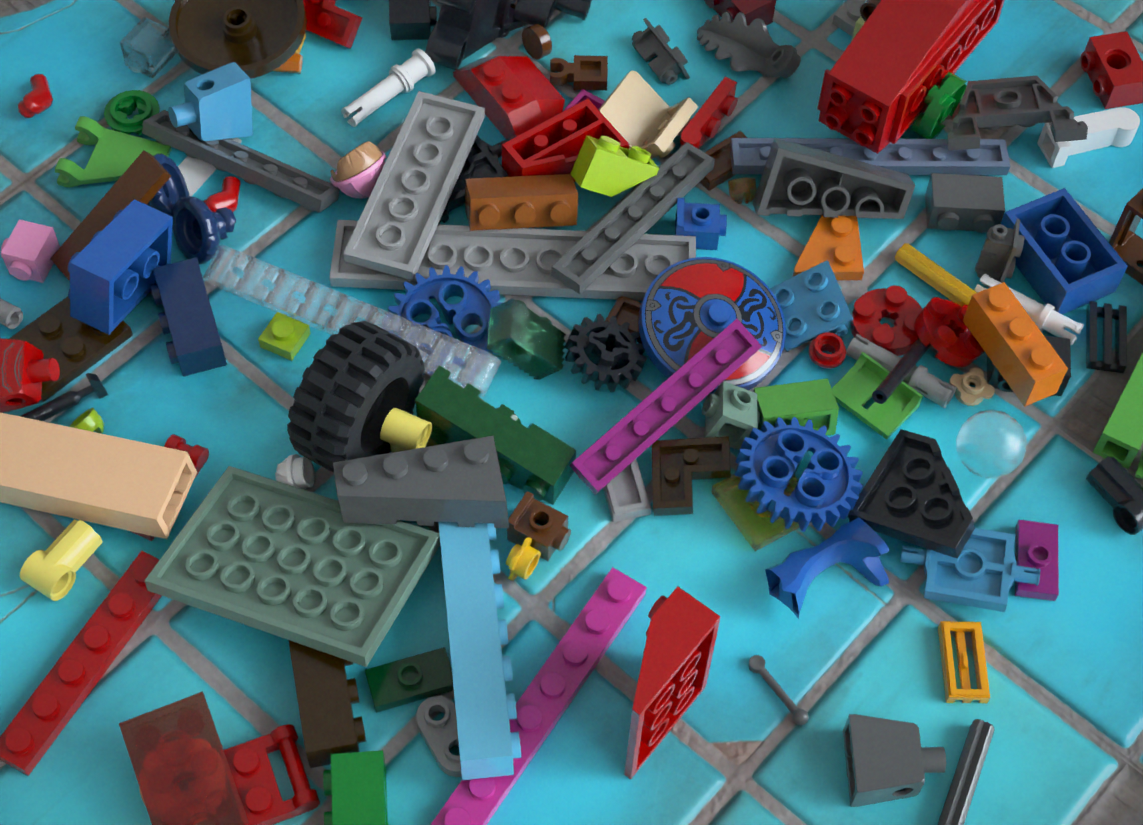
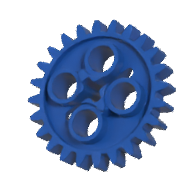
M445 265L442 275H437L434 268L431 267L429 268L430 277L427 279L421 274L416 273L417 284L415 286L406 281L403 283L406 295L394 294L395 302L399 306L388 307L389 314L393 317L386 320L388 330L417 347L425 367L422 373L429 370L430 378L439 365L451 372L448 378L450 380L452 373H458L460 379L464 381L466 378L465 370L469 368L476 375L480 374L478 363L481 361L490 366L492 362L489 352L494 354L501 353L500 345L496 341H506V331L502 330V328L508 327L507 317L503 316L506 313L505 303L498 302L500 300L499 291H490L489 279L478 284L479 277L476 271L468 278L465 277L462 266L459 267L456 274H451L449 266ZM452 296L463 298L457 304L446 303V300ZM430 299H436L447 322L450 325L454 324L456 336L466 346L464 349L458 347L447 324L441 323L439 312L429 301ZM417 315H430V318L425 322L413 321ZM470 325L481 327V330L474 334L464 331ZM438 343L449 344L445 351L435 352L432 350L433 346Z
M778 417L774 427L769 422L764 421L760 430L753 428L749 438L745 437L735 462L738 466L735 476L741 477L738 488L749 490L745 499L746 502L758 501L760 503L756 511L758 514L766 510L771 512V523H774L781 517L784 519L786 529H789L793 522H798L802 532L806 531L809 523H812L817 531H821L825 522L834 527L839 518L846 519L849 511L853 510L863 487V484L859 483L863 472L855 469L859 459L857 457H847L851 446H839L837 444L840 438L839 434L833 435L830 438L826 436L827 426L825 425L818 431L814 430L812 420H808L805 426H800L797 418L793 417L790 424L786 425L783 419ZM811 451L813 456L803 471L795 489L790 496H786L784 492L791 478L794 477L806 452Z

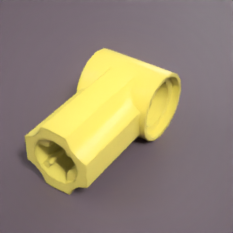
M393 408L384 420L380 438L390 443L391 453L426 447L429 440L432 424L401 409Z
M74 519L45 551L37 550L27 558L21 568L20 579L52 601L62 599L68 594L75 583L76 572L103 543L101 536L84 521Z

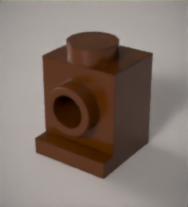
M528 491L508 519L507 540L522 546L527 537L532 538L531 547L541 552L540 557L549 561L556 549L561 551L565 547L571 535V530L568 529V516L534 499V494Z

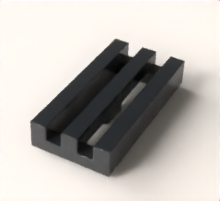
M1089 302L1086 315V368L1124 373L1127 368V306L1119 305L1118 309H1112V304L1104 303L1103 307H1097V302ZM1097 317L1103 318V361L1097 360ZM1112 319H1115V363H1112Z

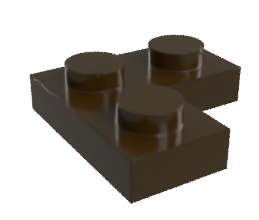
M729 436L657 440L652 444L654 516L693 514L692 480L731 478Z

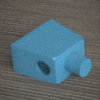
M235 62L186 81L184 84L185 103L169 107L168 109L170 121L175 128L188 125L193 133L202 141L253 135L250 77Z

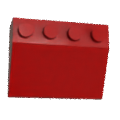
M678 586L668 598L662 595L654 603L648 614L651 620L646 631L647 639L632 708L624 775L629 779H632L705 689L721 616Z

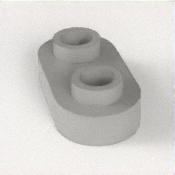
M430 697L418 707L416 713L418 730L440 769L449 776L462 777L460 755L455 756L450 753L452 747L459 746L455 704L445 697ZM436 711L445 714L443 719L439 721L432 720L430 715Z

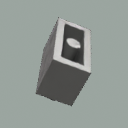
M931 173L925 193L927 228L985 233L991 227L1001 224L1005 213L1002 177Z

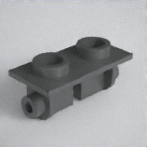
M644 18L643 20L648 28L643 32L637 31L633 34L632 46L638 51L645 62H648L657 55L648 65L662 83L673 84L678 78L677 75L681 72L689 79L690 77L684 68L688 61L677 46L673 49L668 46L667 43L670 39L660 25L654 28L647 18Z
M1016 219L1013 229L997 224L988 230L983 250H981L975 266V272L979 278L985 273L1001 283L1004 282L1005 278H1012L1016 263L1015 257H1020L1024 244V235H1018L1020 219Z

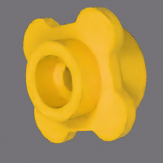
M527 537L522 546L516 544L511 549L506 559V565L510 569L509 580L514 581L517 576L526 580L536 568L541 552L531 547L532 538Z

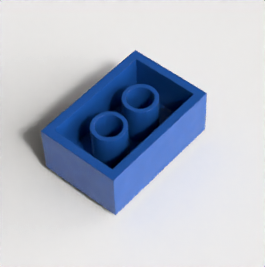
M1065 188L1004 213L1001 225L1013 229L1016 219H1020L1018 235H1024L1023 249L1020 257H1015V265L1046 305L1049 303L1055 306L1054 311L1063 315L1088 304L1090 301L1093 302L1116 292L1128 266Z
M134 199L124 210H119L113 217V220L102 231H97L92 237L91 242L81 252H76L68 263V272L70 273V289L68 292L70 316L109 335L151 291L150 284L157 283L153 268L171 264L173 217Z

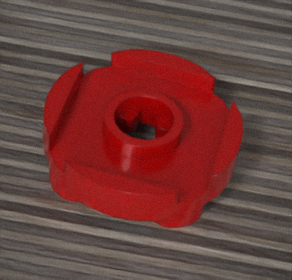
M893 285L887 289L871 290L854 303L852 311L854 320L850 323L851 333L854 338L859 334L897 356L904 355L918 339L915 319L922 311V308L914 298L907 295V291L903 287ZM884 317L890 318L895 321L894 327H890L888 323L881 324L880 321Z
M934 297L924 306L915 319L917 335L925 347L931 344L939 351L935 357L940 361L954 367H966L985 352L963 322L968 305L961 307L952 301Z

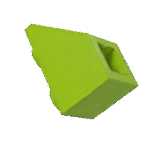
M586 136L570 174L581 188L613 197L657 175L660 168L650 158L651 153L643 148L632 146L631 149L621 147L619 142L607 136H600V139Z

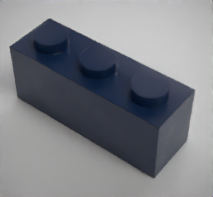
M197 257L153 268L157 283L150 284L156 306L163 304L165 310L158 313L163 334L171 333L173 341L166 342L171 364L179 363L183 377L226 366V358Z

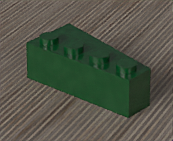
M439 365L415 399L417 417L432 424V431L426 447L493 436L503 484L509 483L523 490L524 493L528 491L534 494V499L538 501L544 500L554 505L574 473L569 465L576 459V450L533 423L528 427L523 426L513 410L503 404L495 408L479 397L481 393L479 389L469 383L462 388L448 379L451 372Z

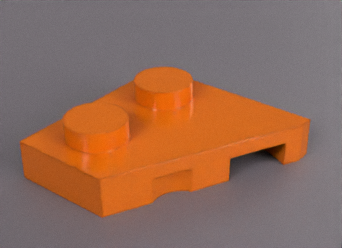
M821 215L794 267L793 277L828 260L836 280H862L864 267L857 217H823Z

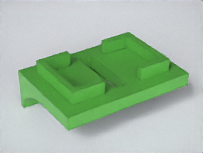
M862 352L854 366L832 387V391L838 404L885 439H888L919 408L923 395L902 381L885 403L879 404L874 402L868 409H865L863 406L872 398L873 392L890 371Z

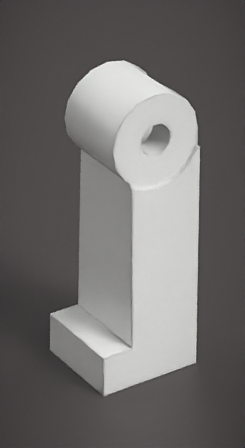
M1125 107L1075 116L1074 119L1077 122L1084 121L1087 124V140L1054 142L1050 125L1045 123L1038 140V145L1051 168L1061 167L1065 165L1067 157L1070 155L1110 145L1116 147L1130 145L1140 125V118L1135 111Z

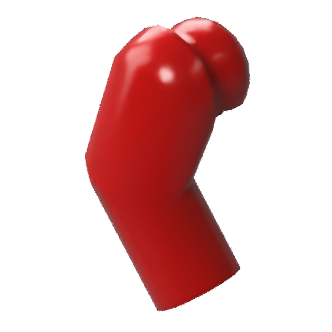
M36 74L30 78L32 91L23 97V101L18 103V111L25 118H32L35 114L42 113L52 104L53 98L46 76L43 74Z
M233 176L225 177L221 192L207 197L203 202L207 204L212 212L218 208L225 207L234 212L238 206L240 180Z

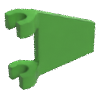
M80 116L75 125V130L80 131L77 142L84 145L96 144L85 169L71 160L59 158L55 167V173H59L57 184L70 188L83 184L117 181L143 150L152 156L162 153L169 157L172 149L169 145H163L156 141L104 128L93 119Z

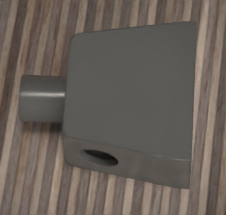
M849 714L843 729L851 807L914 797L919 794L925 783V773H945L946 753L944 747H921L918 725L910 722Z

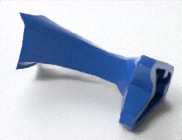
M857 518L842 525L831 537L819 545L792 552L782 563L765 569L769 594L785 604L799 619L800 610L812 580L823 570L838 562L852 565L876 586L881 587L889 584V578L879 556L888 553L889 548L885 541L861 518Z

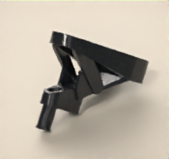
M436 0L437 3L442 4L438 22L429 37L425 53L432 62L458 70L465 58L496 38L506 37L509 31L528 24H539L546 29L555 9L585 21L592 0ZM517 1L515 8L510 7L511 3H515Z

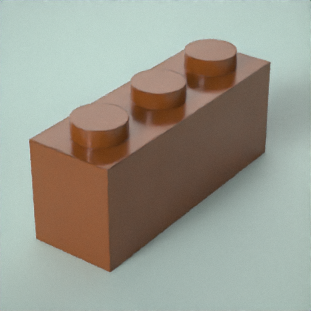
M571 174L465 179V212L470 231L577 225L578 191Z

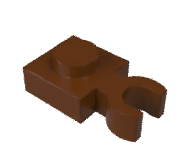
M574 55V63H568L561 58L550 59V83L553 86H563L568 82H574L573 90L607 91L608 56Z

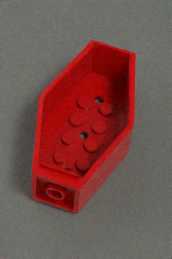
M881 0L833 68L825 70L817 107L820 110L818 121L831 130L841 133L860 146L866 147L877 154L890 142L895 144L920 113L926 111L929 105L924 103L931 88L935 84L940 86L948 72L955 74L998 23L1005 0Z

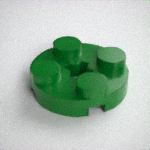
M948 72L940 86L935 84L927 94L924 103L929 106L925 113H920L911 130L925 139H935L945 127L941 123L945 121L948 115L952 117L965 93L967 87L965 83L967 81Z

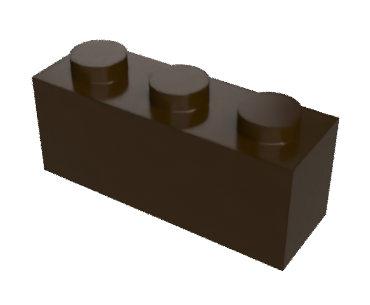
M288 640L305 752L310 768L331 764V754L360 752L358 743L366 742L362 716L354 718L352 704L360 703L355 678L347 679L345 666L353 665V662Z

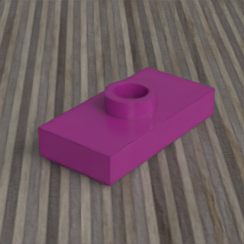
M1018 520L1015 536L1016 565L1040 568L1041 572L1038 586L1015 581V596L1055 601L1059 595L1058 525Z

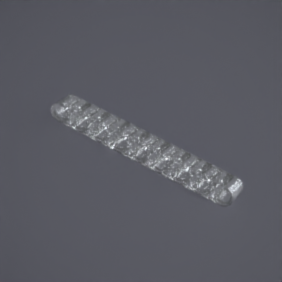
M219 245L203 276L204 280L224 291L275 312L282 313L331 335L338 334L340 328L345 325H351L354 322H371L416 346L424 362L425 369L422 373L432 376L440 365L451 372L448 379L462 388L467 383L471 384L481 391L479 396L485 397L501 364V360L482 349L224 245Z

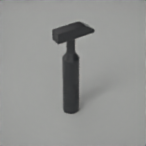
M87 373L86 377L91 384L90 386L78 392L69 391L20 417L45 421L77 405L81 398L93 392H96L99 399L107 396L108 393L96 374Z

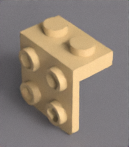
M630 71L602 104L599 111L630 144L629 149L632 146L643 148L651 153L650 158L653 159L657 156L663 158L675 147L673 140L677 135H681L684 128L691 121L690 117L698 106L688 97L670 107L636 71Z

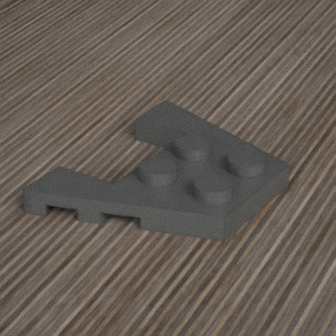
M1038 76L968 81L960 102L959 113L955 115L953 121V129L948 134L947 149L952 151L980 148L978 128L996 130L1001 126L1019 125L1031 127L1036 123H1049L1054 142L1087 140L1088 127L1084 121L1077 122L1074 119V112L1068 106L1062 107L1057 102L1058 96Z

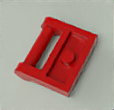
M287 724L277 727L270 734L220 751L243 825H274L309 812L320 805L317 791L310 787L296 745L298 735L294 725ZM277 750L281 752L295 794L291 799L285 801L282 800L268 757V753Z

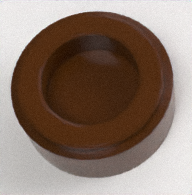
M534 24L523 30L522 42L527 53L532 58L539 60L551 53L552 41L543 26Z

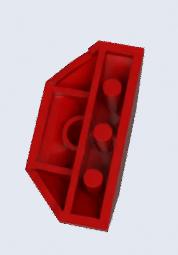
M528 56L481 58L453 72V77L478 106L485 108V115L505 139L510 138L511 140L563 112L565 99Z

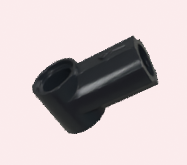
M1114 457L1105 458L1089 472L1086 480L1113 507V517L1119 527L1130 535H1136L1143 530V487Z

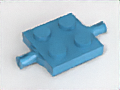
M979 528L974 529L958 558L929 549L924 550L903 545L900 562L924 565L926 576L924 598L1005 612L1009 590L1014 581L1038 586L1041 572L1040 568L1016 565L1013 552L1015 534Z

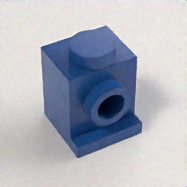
M677 198L675 235L696 236V249L717 250L719 236H726L727 215L720 214V204L685 203V198Z

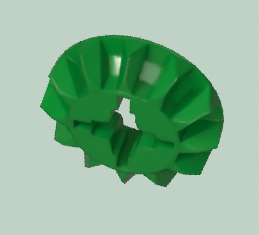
M130 90L117 94L107 103L104 117L106 124L112 130L129 135L131 132H136L141 136L143 121L158 114L160 107L156 98L151 94L140 90ZM137 107L139 114L134 115L133 119H128L127 116L132 115Z

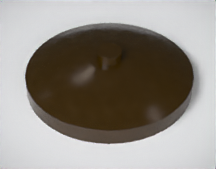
M175 0L169 16V31L176 52L191 69L203 75L226 64L235 62L250 79L265 75L284 64L300 46L307 24L303 0Z

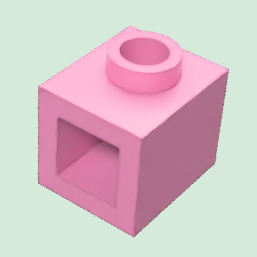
M19 219L10 237L6 238L2 244L1 257L9 274L23 281L33 280L43 283L54 264L50 258L60 248L53 227Z

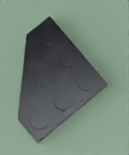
M900 429L862 489L853 510H850L848 513L849 522L861 518L875 532L954 558L959 557L975 529L973 517L960 495V490L942 457L936 439Z

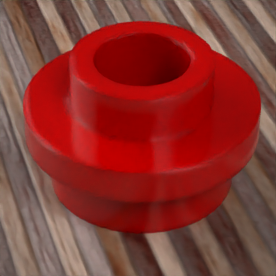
M826 332L818 335L809 346L810 359L822 368H835L843 363L846 356V346L843 340L834 333ZM822 351H829L832 354H826Z

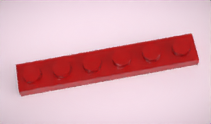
M144 551L138 554L0 736L1 761L27 776L30 775L162 597L159 594L148 591L145 584V579L159 562V559Z

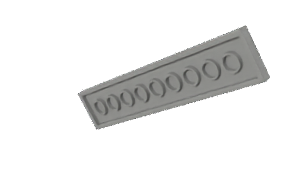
M337 221L330 271L331 286L405 290L403 285L405 281L414 286L417 284L416 276L413 281L344 262V250L358 221ZM438 224L417 273L427 279L430 277L429 268L431 267L434 268L437 275H442L445 265L449 266L451 274H456L459 267L462 266L465 277L468 278L476 271L479 277L478 284L489 279L490 291L498 290L500 294L613 300L624 296L635 301H642L652 281L663 270L679 261L696 258V236L643 234L581 294H578L551 276V267L589 231L528 228L470 231L469 226Z

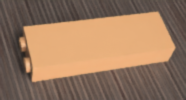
M0 412L1 503L168 539L197 474L188 452Z

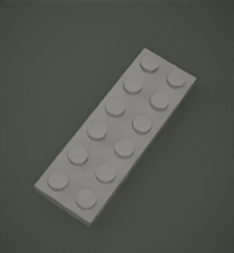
M418 91L344 250V262L414 281L415 274L420 267L485 118L484 107Z

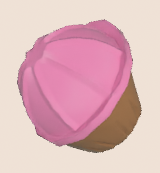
M370 141L362 143L338 160L336 172L330 171L332 185L353 198L363 199L370 197L385 164L386 154Z

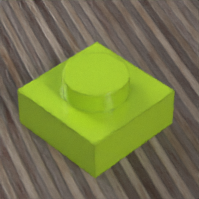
M276 312L258 338L260 348L292 361L311 334L308 324Z

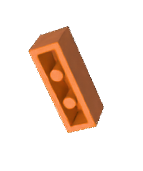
M1003 282L973 294L963 322L1023 406L1026 407L1056 394L1068 367L1006 283Z

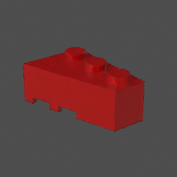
M587 98L502 144V167L507 172L508 177L570 174L586 136L600 139V136H607L619 142L621 147L629 149L630 144Z

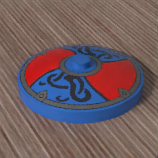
M696 257L682 260L669 266L652 281L639 310L638 324L643 347L652 363L667 378L673 375L734 320L738 319L762 347L724 381L750 390L761 383L773 370L781 357L786 338L784 315L775 295L769 287L748 269L719 258ZM716 387L711 393L714 394L718 387Z

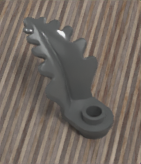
M728 12L722 14L721 20L718 15H714L711 21L709 19L706 20L705 24L697 30L699 44L702 46L706 45L704 47L706 51L718 49L715 54V58L718 60L731 58L730 67L737 72L756 70L765 77L781 76L788 78L797 70L801 61L796 48L792 45L779 46L773 42L763 20L756 18L750 25H747L745 15L741 12L736 15L732 23Z

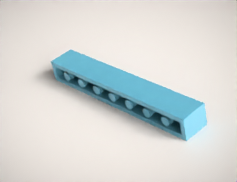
M438 522L462 780L514 775L513 759L521 758L519 731L510 732L509 720L517 719L515 694H506L505 682L513 680L510 656H502L501 645L508 644L506 619L498 620L497 609L504 608L502 584H494L493 574H500L498 549L490 550L489 540H496V528H494L493 523H475V527H458V522Z

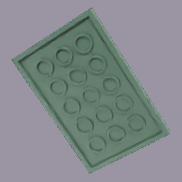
M228 466L145 579V584L150 592L367 667L440 546V533L400 520L396 524L344 523L339 501Z

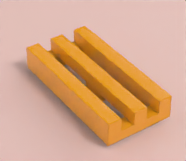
M940 621L938 634L946 703H954L955 700H962V703H971L972 700H979V703L987 704L990 699L981 622ZM950 631L955 633L961 689L956 687ZM965 632H971L977 689H971Z

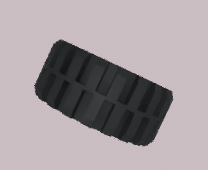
M354 322L351 325H345L340 328L338 334H332L326 340V345L316 352L312 364L309 368L305 369L302 375L303 380L300 386L295 390L293 396L295 400L288 414L290 423L287 424V431L295 451L334 473L333 462L390 453V443L380 438L384 420L393 408L401 409L413 415L415 399L419 395L420 387L424 382V375L422 373L425 369L424 362L416 346L371 322Z

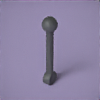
M759 655L752 656L748 664L750 671L759 673L793 714L792 719L795 724L805 725L809 719L808 713L804 709H799L765 668L764 658Z

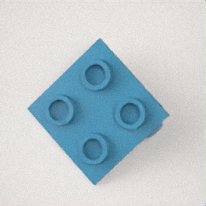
M828 260L770 288L784 315L786 327L784 347L787 352L815 339L822 333H834L840 338L848 334V322L854 319Z

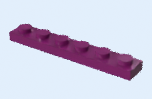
M738 319L734 320L569 465L570 468L596 495L762 347L761 344Z

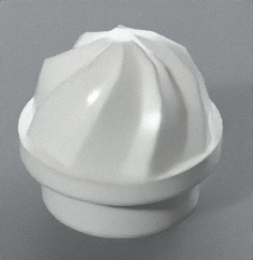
M297 454L288 456V458L277 465L276 481L303 490L312 487L315 482V471L312 461Z

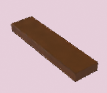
M143 150L50 259L70 281L68 263L71 257L76 252H81L91 242L94 234L97 231H102L113 220L115 214L119 210H124L134 199L147 205L169 180L171 175L150 153Z

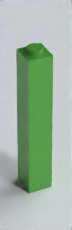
M1143 352L1092 452L1103 458L1114 457L1126 469H1129L1143 443Z

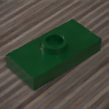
M445 647L365 670L376 713L454 690L452 669Z

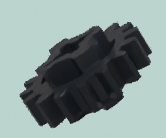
M597 314L594 322L585 317L581 325H574L564 347L568 350L565 361L574 362L570 370L572 374L579 372L583 374L581 383L586 384L589 380L594 381L595 390L599 391L602 384H606L610 392H614L618 383L626 389L631 380L636 381L647 360V357L643 356L645 351L643 344L637 343L640 333L628 332L630 326L628 322H625L622 326L618 325L616 316H612L609 322L604 321L601 314Z

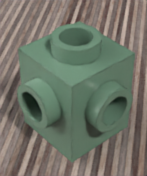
M723 381L714 394L710 393L703 403L702 414L705 415V438L729 436L730 447L739 450L745 437L749 438L752 429L757 428L760 420V412L757 410V393Z

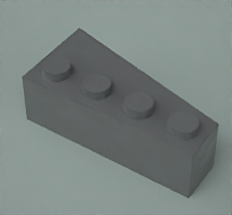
M774 138L753 206L756 215L762 216L787 214V216L823 215V217L856 216L857 218L904 219L915 184L910 176L905 173Z
M493 436L333 462L337 497L344 523L396 524L398 520L416 521L418 525L433 526L435 521L458 522V527H475V523H493L494 528H509L507 501Z

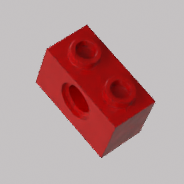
M1128 32L1089 37L1086 48L1081 54V67L1084 72H1087L1093 84L1094 94L1100 98L1104 108L1110 109L1143 103V61Z

